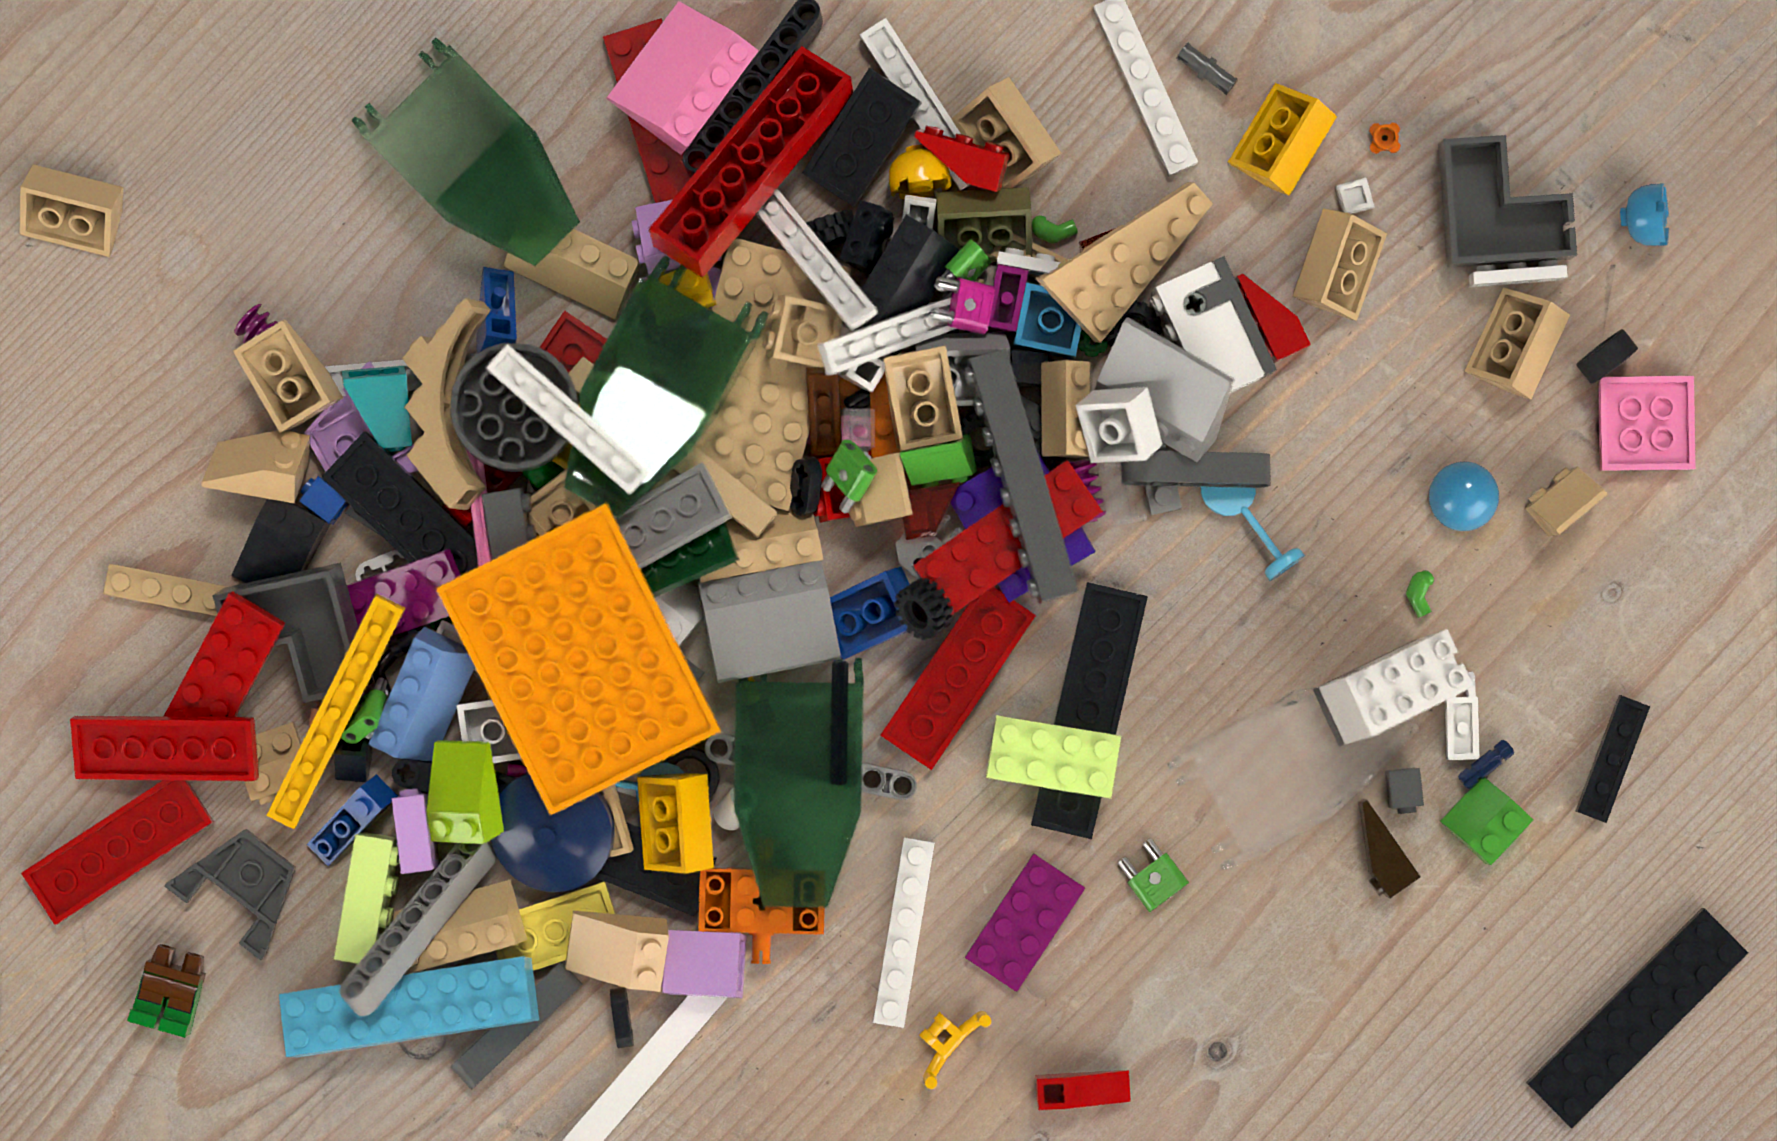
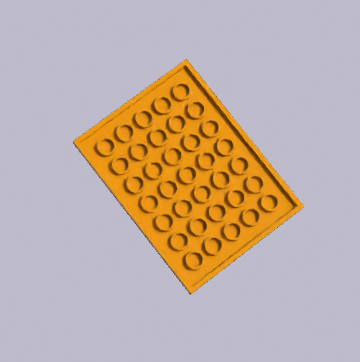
M607 503L436 588L550 815L721 731Z

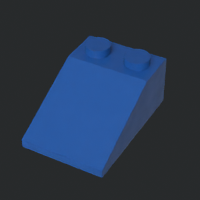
M902 566L884 571L830 597L841 659L834 661H843L907 633L906 629L908 626L906 624L901 625L899 621L902 620V617L896 616L895 613L899 608L894 607V602L897 600L895 598L896 594L909 585Z

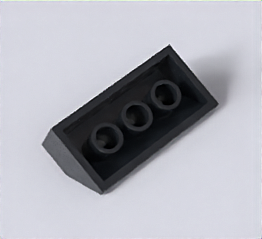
M906 214L861 289L876 308L877 314L854 331L928 305L937 290L934 287L936 279L947 271L945 266L960 249L931 228ZM842 321V326L849 329L844 321ZM897 350L889 354H891L892 356L898 355L900 350Z

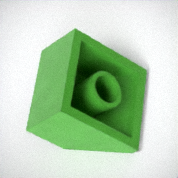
M970 434L962 435L963 439L901 451V461L911 485L920 484L921 489L939 486V481L951 479L952 484L969 481V475H973L977 471Z
M1480 777L1479 783L1469 789L1440 822L1485 864L1492 865L1534 819L1488 779Z

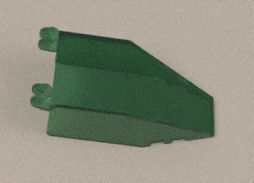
M435 38L431 42L433 47L447 59L438 67L427 53L421 51L418 56L434 72L386 119L368 103L365 106L367 112L380 122L372 132L361 118L355 116L352 122L360 131L359 133L447 222L537 266L580 223V220L537 133L450 45L446 46Z
M664 256L649 276L641 277L580 390L579 408L651 470L648 476L629 495L572 445L564 488L598 507L607 503L612 514L618 518L625 514L694 449L715 421L757 344L769 316V313L763 310L758 315L753 329L749 331L741 325L752 310L750 302L747 301L744 304L735 322L677 291L676 288L687 269L683 265L676 269L669 286L659 281L670 264V258Z
M855 658V683H848L847 783L843 786L830 784L831 683L767 681L768 673L761 675V681H749V677L739 679L736 683L734 812L764 906L828 907L862 807L864 674L862 658Z

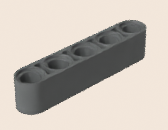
M1155 451L1149 458L1143 461H1121V484L1232 488L1271 486L1270 454L1206 452L1198 462H1195L1178 451Z
M560 962L535 986L539 1021L491 1028L450 1068L472 1090L565 1002L582 983L571 971L566 970L565 965Z

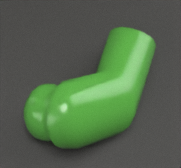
M1042 215L1036 216L1032 220L1033 233L1036 237L1049 243H1057L1078 234L1073 219L1060 225L1047 221L1046 217Z
M1427 570L1414 574L1406 590V595L1418 618L1432 612L1425 599V595L1429 585L1433 584L1434 577Z

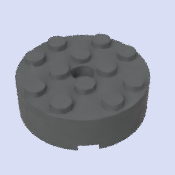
M503 343L481 351L462 368L452 389L451 419L456 434L463 445L480 462L501 471L525 472L542 467L554 460L566 448L569 441L524 402L523 410L520 414L510 415L506 412V404L510 400H522L486 369L508 344ZM508 344L579 407L572 379L564 366L554 356L533 345Z

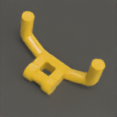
M939 1012L933 1018L935 1021L928 1029L925 1028L919 1034L926 1043L937 1051L923 1075V1081L927 1088L934 1089L937 1086L936 1076L941 1067L967 1035L980 1025L982 1027L990 1026L991 1018L987 1012H977L959 1027ZM945 1029L950 1035L942 1043L937 1036Z

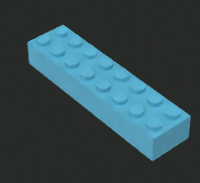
M525 956L403 975L376 1010L367 1016H359L340 996L341 985L279 994L286 1057L293 1058L539 1021L532 958Z

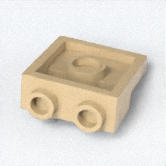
M778 294V299L773 300L769 308V318L773 319L771 331L765 332L762 341L763 349L767 350L765 356L824 368L818 344L839 337L842 319L831 305Z
M567 468L530 496L532 512H528V520L531 525L534 524L536 532L542 536L600 507V504L589 490L586 491Z
M295 722L256 734L259 778L256 781H244L251 801L259 800L260 805L274 801L276 793H278L302 744Z

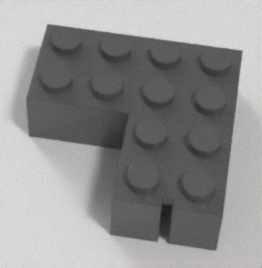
M1506 135L1443 139L1438 144L1447 268L1570 260L1577 256L1575 227L1563 231V226H1568L1575 221L1573 193L1510 197Z
M341 563L229 586L213 595L217 614L227 595L233 591L284 621L286 624L274 646L288 644L303 702L306 703L325 698L359 629ZM372 676L366 687H368L373 682Z

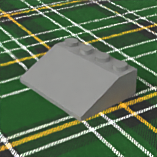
M1127 317L1097 379L1095 390L1148 387L1161 441L1177 450L1180 454L1198 462L1217 439L1234 378Z
M821 560L698 583L699 603L717 683L841 659L827 582Z

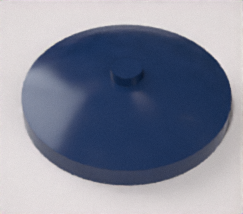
M529 772L513 780L499 795L504 832L491 839L492 846L503 867L524 885L546 892L569 891L590 881L607 862L614 844L615 827L609 805L600 791L550 815Z

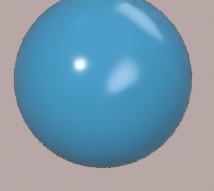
M1466 461L1455 462L1441 469L1434 477L1429 489V504L1434 516L1444 526L1457 531H1471L1482 527L1493 517L1499 504V489L1492 474L1481 465Z

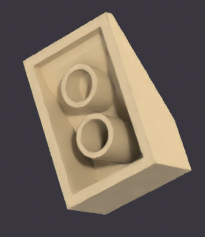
M285 319L233 350L280 433L296 428L343 399L328 370Z
M946 346L884 357L889 407L897 449L904 451L963 439Z
M279 430L218 442L202 480V487L295 503L309 465L310 435L289 431L280 433Z
M573 910L565 969L628 989L661 992L669 940L667 919Z

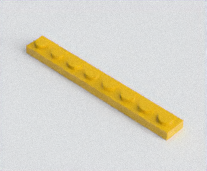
M379 594L375 595L266 816L292 829L297 827L405 607Z

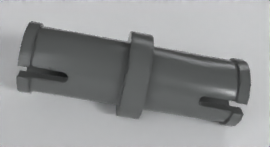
M1187 43L1176 57L1177 60H1180L1198 73L1197 77L1200 80L1206 79L1225 95L1230 92L1238 80L1216 64L1217 60L1213 57L1207 58L1191 46L1190 43Z

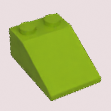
M437 740L434 742L427 803L431 842L484 844L504 832L490 742Z

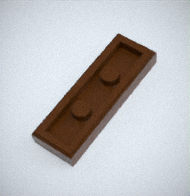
M807 368L811 456H834L843 441L839 372L827 375L825 368Z

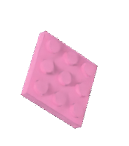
M1694 376L1603 377L1598 380L1600 471L1696 469Z

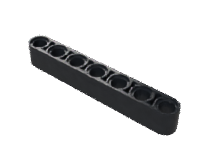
M798 0L792 6L685 150L683 163L690 178L699 169L691 167L692 162L696 159L706 160L720 144V142H709L710 138L715 134H722L725 138L801 46L807 48L823 25V17L819 4L815 0ZM806 12L815 13V16L810 20L801 19V16ZM794 36L797 38L796 42L791 45L782 43L786 37ZM769 61L779 62L778 66L774 69L764 68L765 64ZM752 85L761 87L755 94L746 93L747 88ZM739 109L743 111L741 116L736 119L727 117L732 110Z

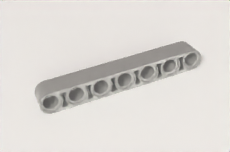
M723 733L712 735L706 741L705 753L714 762L834 786L830 784V755ZM722 739L727 743V754L716 756L712 753L711 744L714 740ZM747 745L754 746L759 752L758 759L753 763L744 761L741 756L743 747ZM784 752L788 755L789 764L786 768L778 769L773 765L772 756L774 753ZM814 758L819 762L820 770L817 774L808 775L803 771L802 763L805 759ZM847 759V766L851 771V775L847 779L846 785L835 786L898 800L911 798L917 789L915 777L907 771ZM870 770L877 771L881 776L880 784L874 788L866 786L863 781L864 774ZM907 777L911 781L912 787L908 793L900 794L894 789V782L897 778Z
M489 841L484 844L457 843L340 986V996L357 1015L367 1016L376 1010L493 866L497 856Z

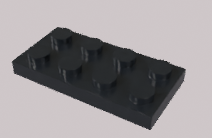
M869 68L802 173L851 206L856 207L919 109L922 101Z

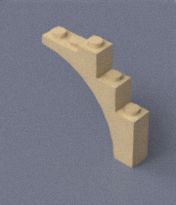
M465 298L456 305L453 314L436 330L433 338L420 336L412 342L408 352L402 358L423 384L413 392L411 399L405 405V409L425 432L424 435L415 441L414 447L406 456L448 508L468 510L486 488L473 469L466 449L456 434L450 413L451 395L455 380L464 366L467 351L478 328L491 311L483 301Z

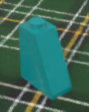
M405 366L342 371L343 385L377 443L381 447L387 448L388 451H402L406 446H412L410 414L405 409V405L409 402Z

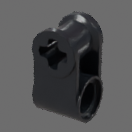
M402 759L393 766L392 778L401 787L418 789L429 794L432 761ZM406 764L410 765L412 772H415V776H411L407 781L403 780L404 775L399 773V769L405 768Z

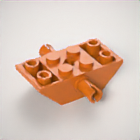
M763 837L754 838V866H751V868L725 867L700 871L698 931L749 933V935H752L751 963H760V951H762V964H771V936H774V933L824 935L826 871L776 868V866H773L774 838H765V851H763ZM760 892H764L766 898L771 899V903L766 904L764 909L754 902V898H758Z

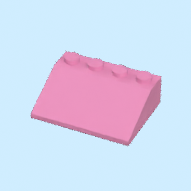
M678 1L606 99L682 155L759 50L734 31Z

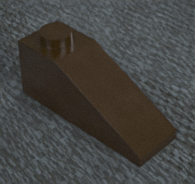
M1362 799L1358 804L1368 871L1373 877L1369 880V883L1379 896L1384 893L1386 897L1392 898L1421 878V876L1369 801Z

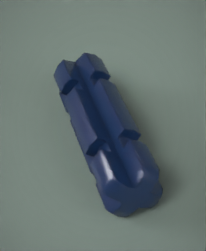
M1501 740L1494 746V751L1489 750L1471 764L1472 768L1470 770L1466 768L1459 774L1458 778L1466 788L1471 789L1479 783L1478 779L1480 777L1484 779L1502 764L1501 760L1504 759L1506 761L1514 755V750L1507 741Z

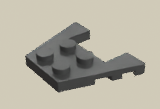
M245 829L168 881L164 887L185 903H189L207 878L258 917L239 944L262 960L266 956L296 866L249 830Z

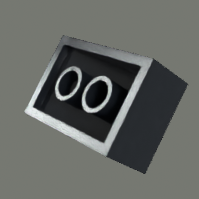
M267 499L255 520L231 576L244 583L306 570L331 524L295 503Z

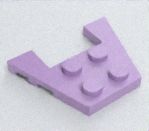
M369 361L361 369L374 368V366ZM345 387L343 391L346 396H343L342 400L325 409L304 432L305 435H310V446L325 472L364 431H367L374 438ZM414 444L392 456L409 473L418 472V469L406 456L414 447Z

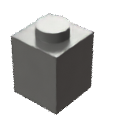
M1414 767L1385 771L1389 808L1397 809L1398 814L1416 812V806H1424L1420 768Z

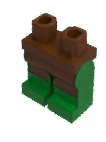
M159 944L152 958L145 963L133 1008L130 1009L127 1022L152 1029L158 1027L159 1031L185 1038L191 1034L202 985L206 973L202 972L204 956L187 952L183 965L179 966L172 964L176 948Z

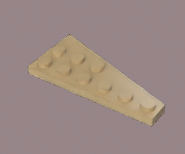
M1187 182L1159 200V203L1152 208L1135 215V218L1127 224L1118 226L1085 247L1083 252L1072 259H1066L1058 265L1059 267L1048 274L1041 275L1036 280L1094 342L1101 343L1213 203L1195 183Z

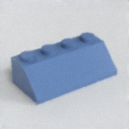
M426 627L415 636L384 707L379 725L374 730L368 745L395 758L432 761L434 742L444 739L457 710L456 705H459L475 668L464 645Z

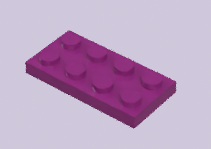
M450 548L347 584L358 628L376 594L405 607L392 636L449 617L436 588L461 576Z
M1033 853L965 955V958L1017 992L1082 895L1085 887Z

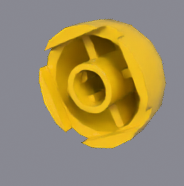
M923 145L907 147L905 149L906 152L900 154L892 162L889 169L891 196L894 197L896 193H899L900 199L905 200V195L927 198L934 196V189L941 187L942 192H945L952 186L949 168L930 150L924 149Z

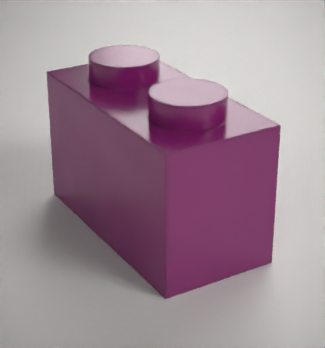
M998 264L993 285L995 293L988 330L1016 334L1029 270Z

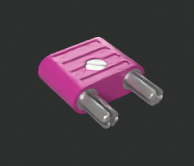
M938 277L936 282L940 283H935L936 287L952 291L949 311L932 308L930 317L947 322L949 327L984 335L989 327L995 293L994 286L957 278L954 281Z

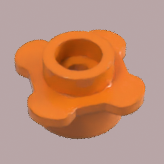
M1394 122L1384 125L1379 123L1372 124L1369 128V132L1372 135V143L1369 146L1370 150L1375 154L1381 151L1398 152L1401 147L1398 142L1399 125ZM1383 135L1388 137L1387 141L1382 140Z

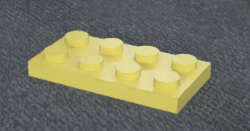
M603 881L519 909L527 940L513 946L495 950L498 960L522 956L532 958L533 971L565 961L573 910L616 914L606 882Z

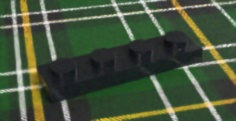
M1622 695L1618 696L1575 812L1607 823L1650 706Z

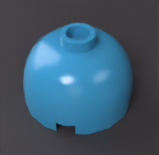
M1664 183L1641 186L1628 197L1626 208L1620 209L1621 226H1627L1630 236L1638 243L1647 246L1668 245L1669 228H1664L1667 226V217L1669 218L1666 187H1664Z

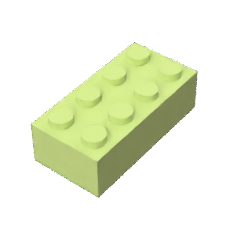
M996 715L986 778L1111 798L1121 736Z
M368 832L355 834L334 960L358 964L384 933L385 928L392 923L394 908L389 907L392 895H396L399 885V877L395 876L396 866L400 864L397 837Z

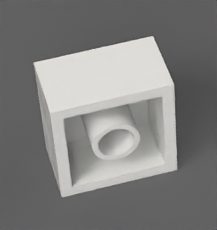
M1148 387L1093 390L1076 405L1091 463L1143 461L1162 446Z
M492 699L456 705L462 741L490 742L493 763L522 759Z

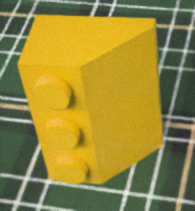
M1275 83L1229 158L1228 163L1268 188L1290 196L1337 116L1319 99Z
M678 773L637 777L644 870L687 874L714 868L707 774Z

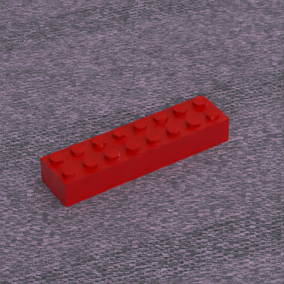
M801 46L648 230L653 247L703 278L844 108L853 94L851 76Z

